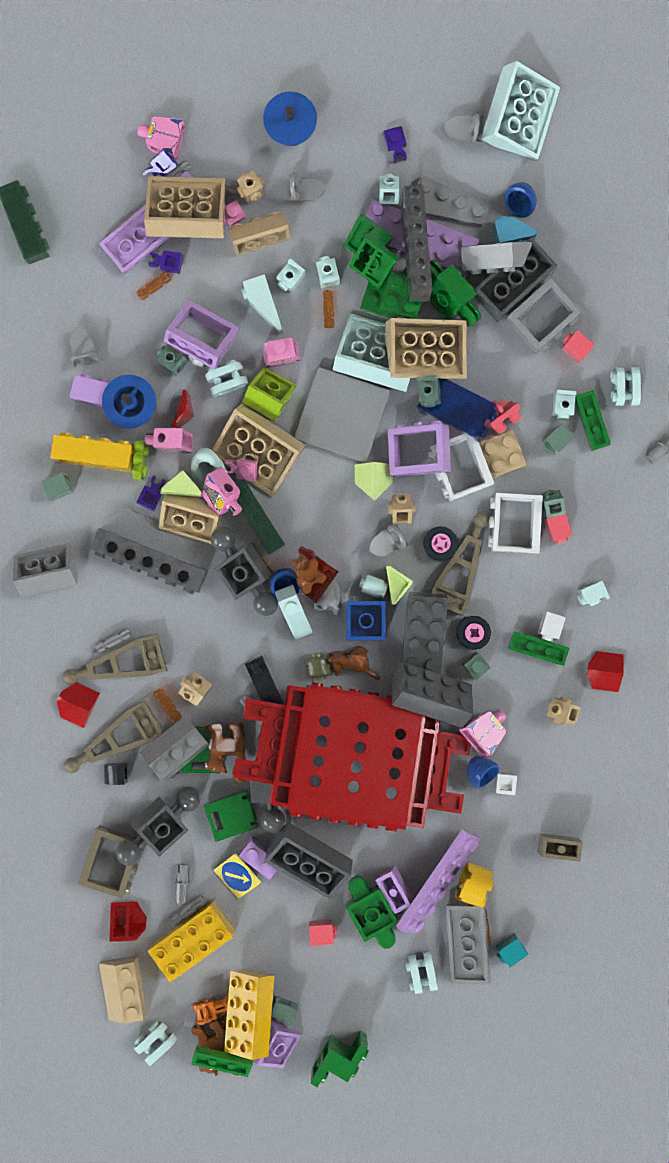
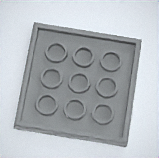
M318 367L294 438L300 442L367 463L390 390Z

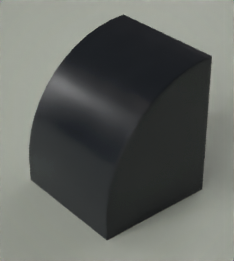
M127 763L104 764L105 784L125 785L128 782Z

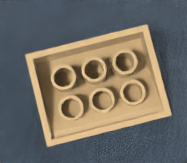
M148 176L144 215L146 236L224 238L225 178Z
M391 318L386 322V348L390 378H418L437 375L438 379H467L465 320Z
M242 403L234 409L212 451L222 460L223 464L226 459L233 460L235 463H237L239 458L258 461L257 479L254 482H249L273 497L297 462L306 445ZM224 464L226 467L231 469L230 465Z

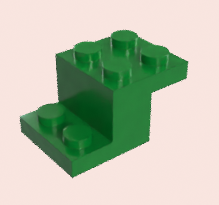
M362 213L343 246L355 254L348 266L380 289L399 257L387 249L393 236Z
M391 271L390 276L387 277L380 289L368 281L360 310L388 319L397 318V316L406 319H417L422 301L409 302L407 276Z
M359 1031L351 1047L330 1036L311 1069V1084L318 1088L321 1082H325L329 1072L346 1082H349L351 1077L354 1078L359 1070L358 1064L361 1060H365L369 1052L367 1034Z

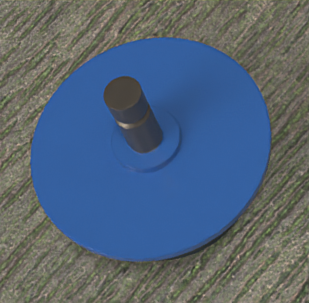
M291 91L280 93L274 96L265 107L263 114L264 127L268 135L277 143L286 146L299 145L310 138L316 128V109L313 103L301 93Z

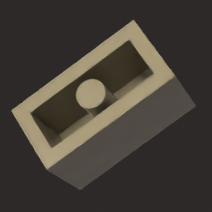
M540 833L538 853L541 857L580 862L582 841L579 838Z

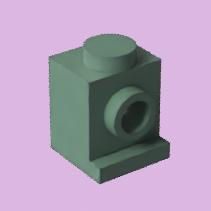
M169 344L167 347L162 346L157 352V356H159L157 361L175 376L188 363L186 357ZM169 355H173V359L171 361L167 360V357Z
M437 375L418 377L419 402L421 405L434 407L436 404H441L440 381Z
M549 490L541 494L547 518L566 514L564 497L560 490ZM555 506H559V507H560V508H558V509H553V510H550V509H549L550 507H555Z
M276 995L275 1001L272 1003L271 1017L276 1022H286L287 1027L290 1028L296 1015L298 1004Z

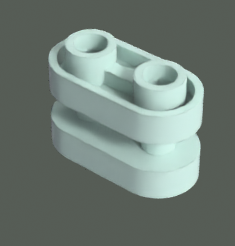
M230 360L223 367L219 368L217 366L215 369L209 368L207 370L208 373L205 374L207 382H214L215 384L210 389L213 397L222 396L249 384L246 376L240 377L239 375L244 370L241 362ZM232 376V380L222 383L221 379Z
M615 367L614 371H611L610 382L613 383V390L610 395L611 402H614L615 406H623L625 400H629L630 406L639 405L641 400L640 368L630 367L629 373H625L624 367ZM625 381H628L629 392H625Z
M431 951L423 952L424 959L416 960V955L413 954L408 955V960H405L407 972L411 971L412 978L408 979L410 990H414L415 994L423 993V986H429L430 991L438 990ZM426 966L427 978L420 979L418 968Z
M155 1021L149 1027V1032L145 1036L141 1034L134 1041L136 1044L134 1050L138 1054L143 1051L147 1054L144 1061L149 1066L171 1048L178 1039L173 1032L168 1036L165 1034L164 1031L167 1029V1025L163 1021L159 1023ZM159 1038L161 1042L152 1048L150 1045Z

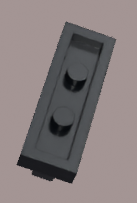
M263 656L245 663L260 700L284 705Z

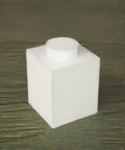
M544 612L538 634L542 635V639L553 642V639L559 640L566 617Z

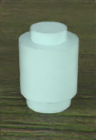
M368 574L366 578L362 577L359 588H362V593L376 598H384L388 583H385L384 580Z

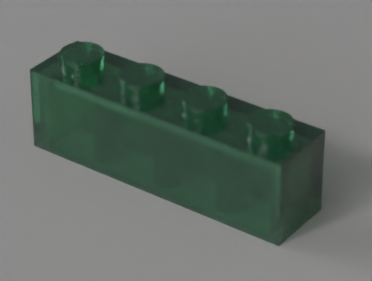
M16 180L0 187V199L23 258L30 265L50 257L48 252L50 246L47 239H43L41 235L43 228L40 221H36L34 217L37 213L33 204H29L27 197L30 195L26 186H22Z
M243 479L236 485L240 489L237 503L242 507L243 515L270 556L286 545L247 482Z

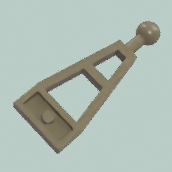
M485 513L475 515V527L471 536L466 535L431 590L432 594L447 595V609L462 616L471 598L482 542L478 537L482 528L486 527L489 523V517ZM469 542L475 544L471 562L459 558ZM455 563L470 569L465 595L441 586Z
M154 634L136 639L86 664V669L78 671L68 669L64 671L62 678L65 683L74 684L78 678L89 676V679L149 676L168 670L159 636ZM140 645L146 670L121 672L117 655ZM110 659L113 672H95V666Z
M144 700L127 710L84 749L85 754L78 758L67 759L64 765L65 770L69 773H75L79 770L80 765L88 760L93 763L147 744L162 735L164 731L147 702ZM131 716L143 739L119 746L111 732ZM106 738L112 750L96 755L93 748Z

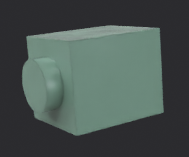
M562 423L542 442L547 452L556 455L575 436Z
M64 473L41 482L48 499L52 501L74 492L72 478Z
M477 652L462 663L463 667L475 680L479 679L491 668Z

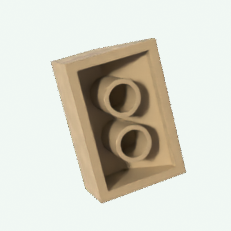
M272 212L268 217L262 219L256 217L245 224L236 223L231 226L232 228L228 229L236 256L291 240L289 226L283 212Z
M165 494L162 500L159 529L212 544L211 535L215 529L219 528L222 515L217 514L199 497Z
M138 956L100 962L99 966L109 1021L125 1024L144 1020L147 1008Z

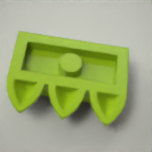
M135 440L132 476L137 481H144V477L148 475V465H145L146 457H149V446L145 444V441Z

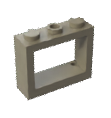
M99 825L95 830L78 884L123 898L126 893L129 894L132 882L129 881L131 875H135L138 864L126 866L120 888L90 878L103 838L122 843L126 840L134 841L137 837Z

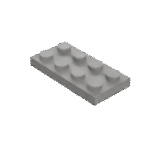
M447 904L446 919L451 983L489 985L491 980L485 906L481 908L471 904Z

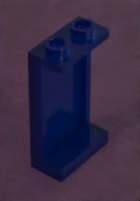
M439 379L441 404H436L434 407H425L419 402L417 409L420 413L426 416L428 414L480 442L481 438L484 439L486 437L491 421L494 422L498 416L496 404L447 379Z

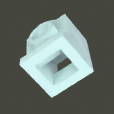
M393 174L380 176L379 204H398L399 176H394ZM384 192H394V196L383 195Z
M330 256L319 258V262H316V268L321 289L339 285L340 278L335 258L330 259ZM324 268H331L330 272L324 271Z
M289 259L288 263L276 277L277 285L285 292L288 290L292 293L306 276L305 269L292 259ZM288 273L293 274V277L289 279L286 277V275Z
M555 391L552 416H557V419L568 420L569 417H572L574 415L577 391ZM563 401L568 403L567 408L562 406Z
M597 581L578 590L579 595L577 597L582 606L585 604H590V606L596 605L601 602L600 598L602 600L610 599L603 581Z

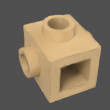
M254 170L244 172L239 176V179H237L239 187L236 189L240 197H244L248 204L260 199L264 195L263 186L265 183L260 175L256 176Z
M411 494L391 495V502L388 503V514H392V523L412 524L415 502H411Z
M194 671L190 677L186 675L179 685L182 688L178 693L197 707L212 687V684Z
M562 696L560 700L552 698L546 716L554 718V723L563 726L564 723L576 725L581 707L571 704V699Z

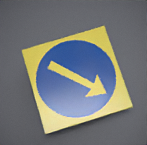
M236 853L213 870L238 899L261 883Z

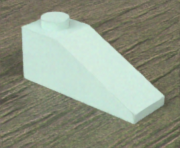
M265 274L243 281L244 288H241L244 300L248 299L249 304L279 335L283 334Z
M291 585L276 591L278 603L295 640L312 634L313 631L294 586Z

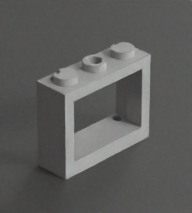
M550 278L516 308L505 321L528 347L537 354L539 351L543 353L551 346L549 342L553 338L558 340L565 333L564 328L568 325L572 327L580 320L578 316L581 311ZM550 291L570 315L544 339L538 342L519 321V318Z

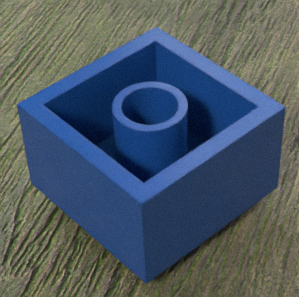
M346 601L347 640H386L385 601Z

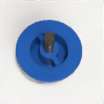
M122 375L113 379L106 386L102 396V407L106 417L113 424L125 429H134L144 425L151 419L156 408V396L151 385L143 378L136 375Z

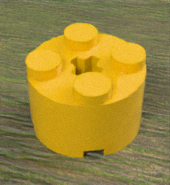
M468 862V865L466 864L460 874L458 880L460 890L456 889L455 898L476 907L484 908L487 900V891H491L494 880L491 879L493 871Z

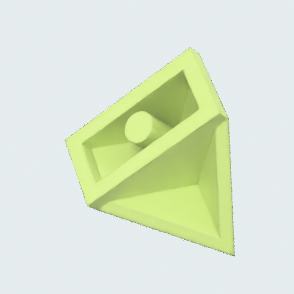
M388 463L354 464L355 484L374 501L393 483V476L390 475Z
M181 471L161 488L160 494L200 497L201 491L188 475Z
M386 566L391 605L397 604L413 581L391 566Z

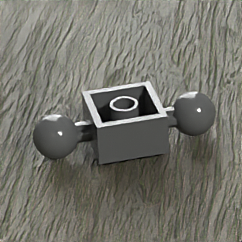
M227 527L215 529L211 535L212 546L218 551L225 552L228 556V559L216 566L215 570L235 600L251 591L255 597L253 602L255 611L262 616L273 614L277 610L278 600L273 593L264 591L260 585L269 579L272 573L254 546L250 544L237 551L234 546L235 534Z
M260 733L258 734V736H257V738H256L257 748H258V742H259ZM250 781L251 803L266 802V810L262 813L260 819L261 826L269 833L279 832L285 825V816L278 809V806L268 804L271 784Z
M192 787L180 789L176 794V803L170 808L160 797L156 798L130 822V825L139 836L134 841L126 840L119 844L116 850L118 861L126 866L134 865L139 861L141 849L146 844L159 857L188 831L177 816L183 811L190 812L198 807L200 803L198 791Z

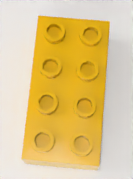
M60 432V435H53L50 458L61 463L132 472L135 450L133 444H129L130 442L118 440V443H114L110 439L100 437L97 441L86 435H79V438H76L70 433Z
M212 900L152 943L148 953L171 983L232 939L235 930Z
M249 969L230 971L224 1052L250 1060L269 1056L275 975Z

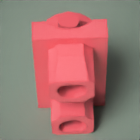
M493 400L491 402L493 408L489 410L492 416L484 422L496 433L501 434L507 429L503 422L506 418H509L511 423H515L522 418L518 410L521 407L513 401L507 404L505 400H502L500 403Z

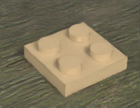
M513 430L479 443L492 478L527 466Z

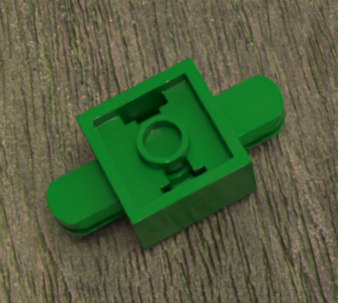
M431 260L432 292L429 302L445 320H453L459 315L462 320L466 321L467 326L474 325L475 322L481 319V313L471 303L477 295L474 288L468 284L460 271L453 265L443 270L436 260Z
M352 877L348 883V889L353 898L346 902V909L364 942L375 937L383 949L391 948L396 942L395 933L391 927L398 924L397 915L392 911L378 884L369 888L363 877Z

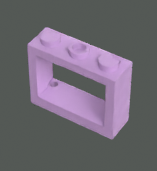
M188 300L166 329L164 342L215 369L235 342L239 327L201 307L199 304ZM187 317H190L225 338L219 347L214 349L181 331L179 327Z
M430 421V425L413 423L412 427L395 425V429H388L391 476L400 477L451 472L449 425L442 424V421ZM436 431L438 463L401 467L399 435Z

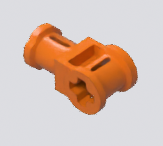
M228 995L217 1001L211 998L194 1002L192 1008L195 1009L197 1015V1025L209 1023L217 1019L219 1014L227 1012Z

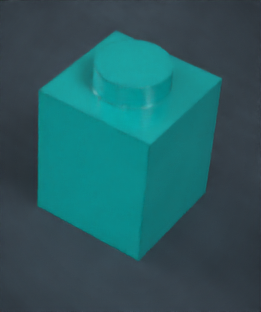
M515 933L496 946L499 952L496 954L502 964L507 963L509 968L529 955Z

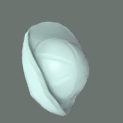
M200 448L193 456L191 462L192 478L201 490L208 473L221 467L225 469L222 460L209 448Z

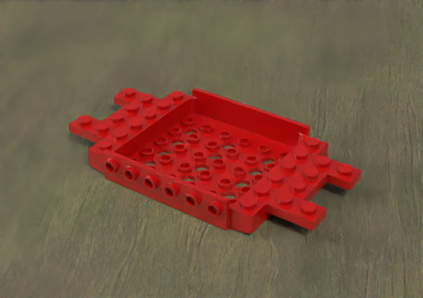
M312 682L311 685H306V688L292 685L287 686L284 705L246 699L243 718L262 721L256 760L236 758L233 778L271 784L268 804L286 807V811L291 812L290 816L302 817V814L310 815V819L321 820L322 817L329 818V822L340 823L341 820L348 821V825L359 826L360 823H365L368 828L378 829L379 826H384L387 831L397 832V829L406 830V826L424 828L427 809L462 813L464 794L446 792L451 753L470 756L471 744L463 735L438 731L440 720L393 706L392 695H386L385 698L380 697L379 693L375 692L362 694L361 690L349 688V691H345L340 686L331 685L328 688L323 687V683ZM323 715L330 719L327 727H322L319 724V719ZM360 722H365L368 726V730L363 734L357 730ZM399 728L405 731V737L402 740H398L395 736V732ZM319 735L326 737L327 742L323 747H319L316 744V738ZM359 741L365 746L362 753H357L354 749V745ZM395 748L402 750V757L400 759H394L392 756V751ZM316 755L323 757L324 762L320 767H316L313 764V758ZM355 761L360 762L362 765V769L358 773H354L351 769V765ZM393 767L399 770V776L396 779H392L389 776V771ZM313 775H317L320 778V784L316 787L311 786L309 782ZM352 781H356L359 785L358 791L355 793H351L348 790V785ZM390 787L395 788L397 792L393 799H389L386 795V791Z

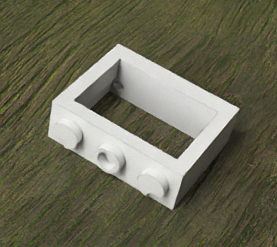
M474 430L451 438L449 442L451 447L467 441L483 483L453 493L446 472L435 473L437 480L442 481L444 487L441 490L444 498H448L449 502L494 485ZM436 444L429 448L428 457L431 463H438Z
M495 493L494 497H491L490 509H493V516L489 518V528H492V536L489 535L488 547H491V551L539 553L542 495ZM501 501L532 502L529 547L498 546Z

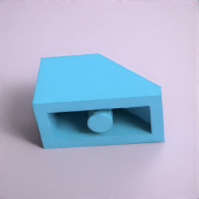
M513 216L498 217L492 225L496 244L527 242L531 237L535 239L537 236L535 229Z

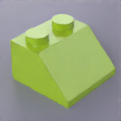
M263 367L249 384L242 403L260 412L267 418L276 421L283 412L297 385Z

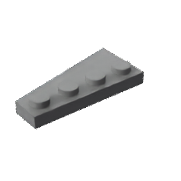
M421 175L416 185L424 187L426 216L432 215L441 219H452L460 223L481 227L490 210L489 206L424 175Z

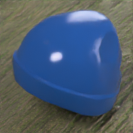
M518 182L509 186L505 194L507 209L512 215L519 218L530 216L535 210L537 203L536 193L533 188L524 182Z
M289 568L278 569L274 572L270 579V587L275 598H277L276 591L291 585L294 586L299 598L302 590L298 586L296 572Z
M475 756L470 759L467 766L468 779L473 787L483 788L497 776L500 768L491 759Z

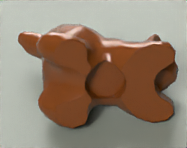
M300 554L298 559H292L291 563L297 569V583L303 594H309L314 583L323 584L326 581V575L317 569L318 562L316 559L309 561L303 554Z
M353 647L350 653L343 651L329 653L330 658H328V662H330V667L335 672V676H338L340 671L347 669L355 672H364L376 680H380V676L369 669L368 651L364 647Z

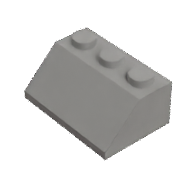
M510 242L461 247L462 271H470V274H481V270L485 269L486 273H497L498 268H503V272L515 271V267H523L532 247V242Z
M70 543L14 556L13 583L20 598L77 585V571Z
M184 716L143 749L140 755L164 783L207 748L209 744Z

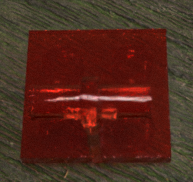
M301 546L298 552L308 558L309 561L316 559L318 562L317 569L326 575V581L323 584L314 583L311 587V592L304 594L317 603L339 571L316 556L313 550Z

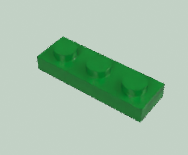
M594 390L576 395L575 402L591 451L610 446L611 442Z
M513 631L508 647L509 650L562 666L565 665L570 649Z
M196 1046L191 1065L248 1077L253 1060L224 1051Z

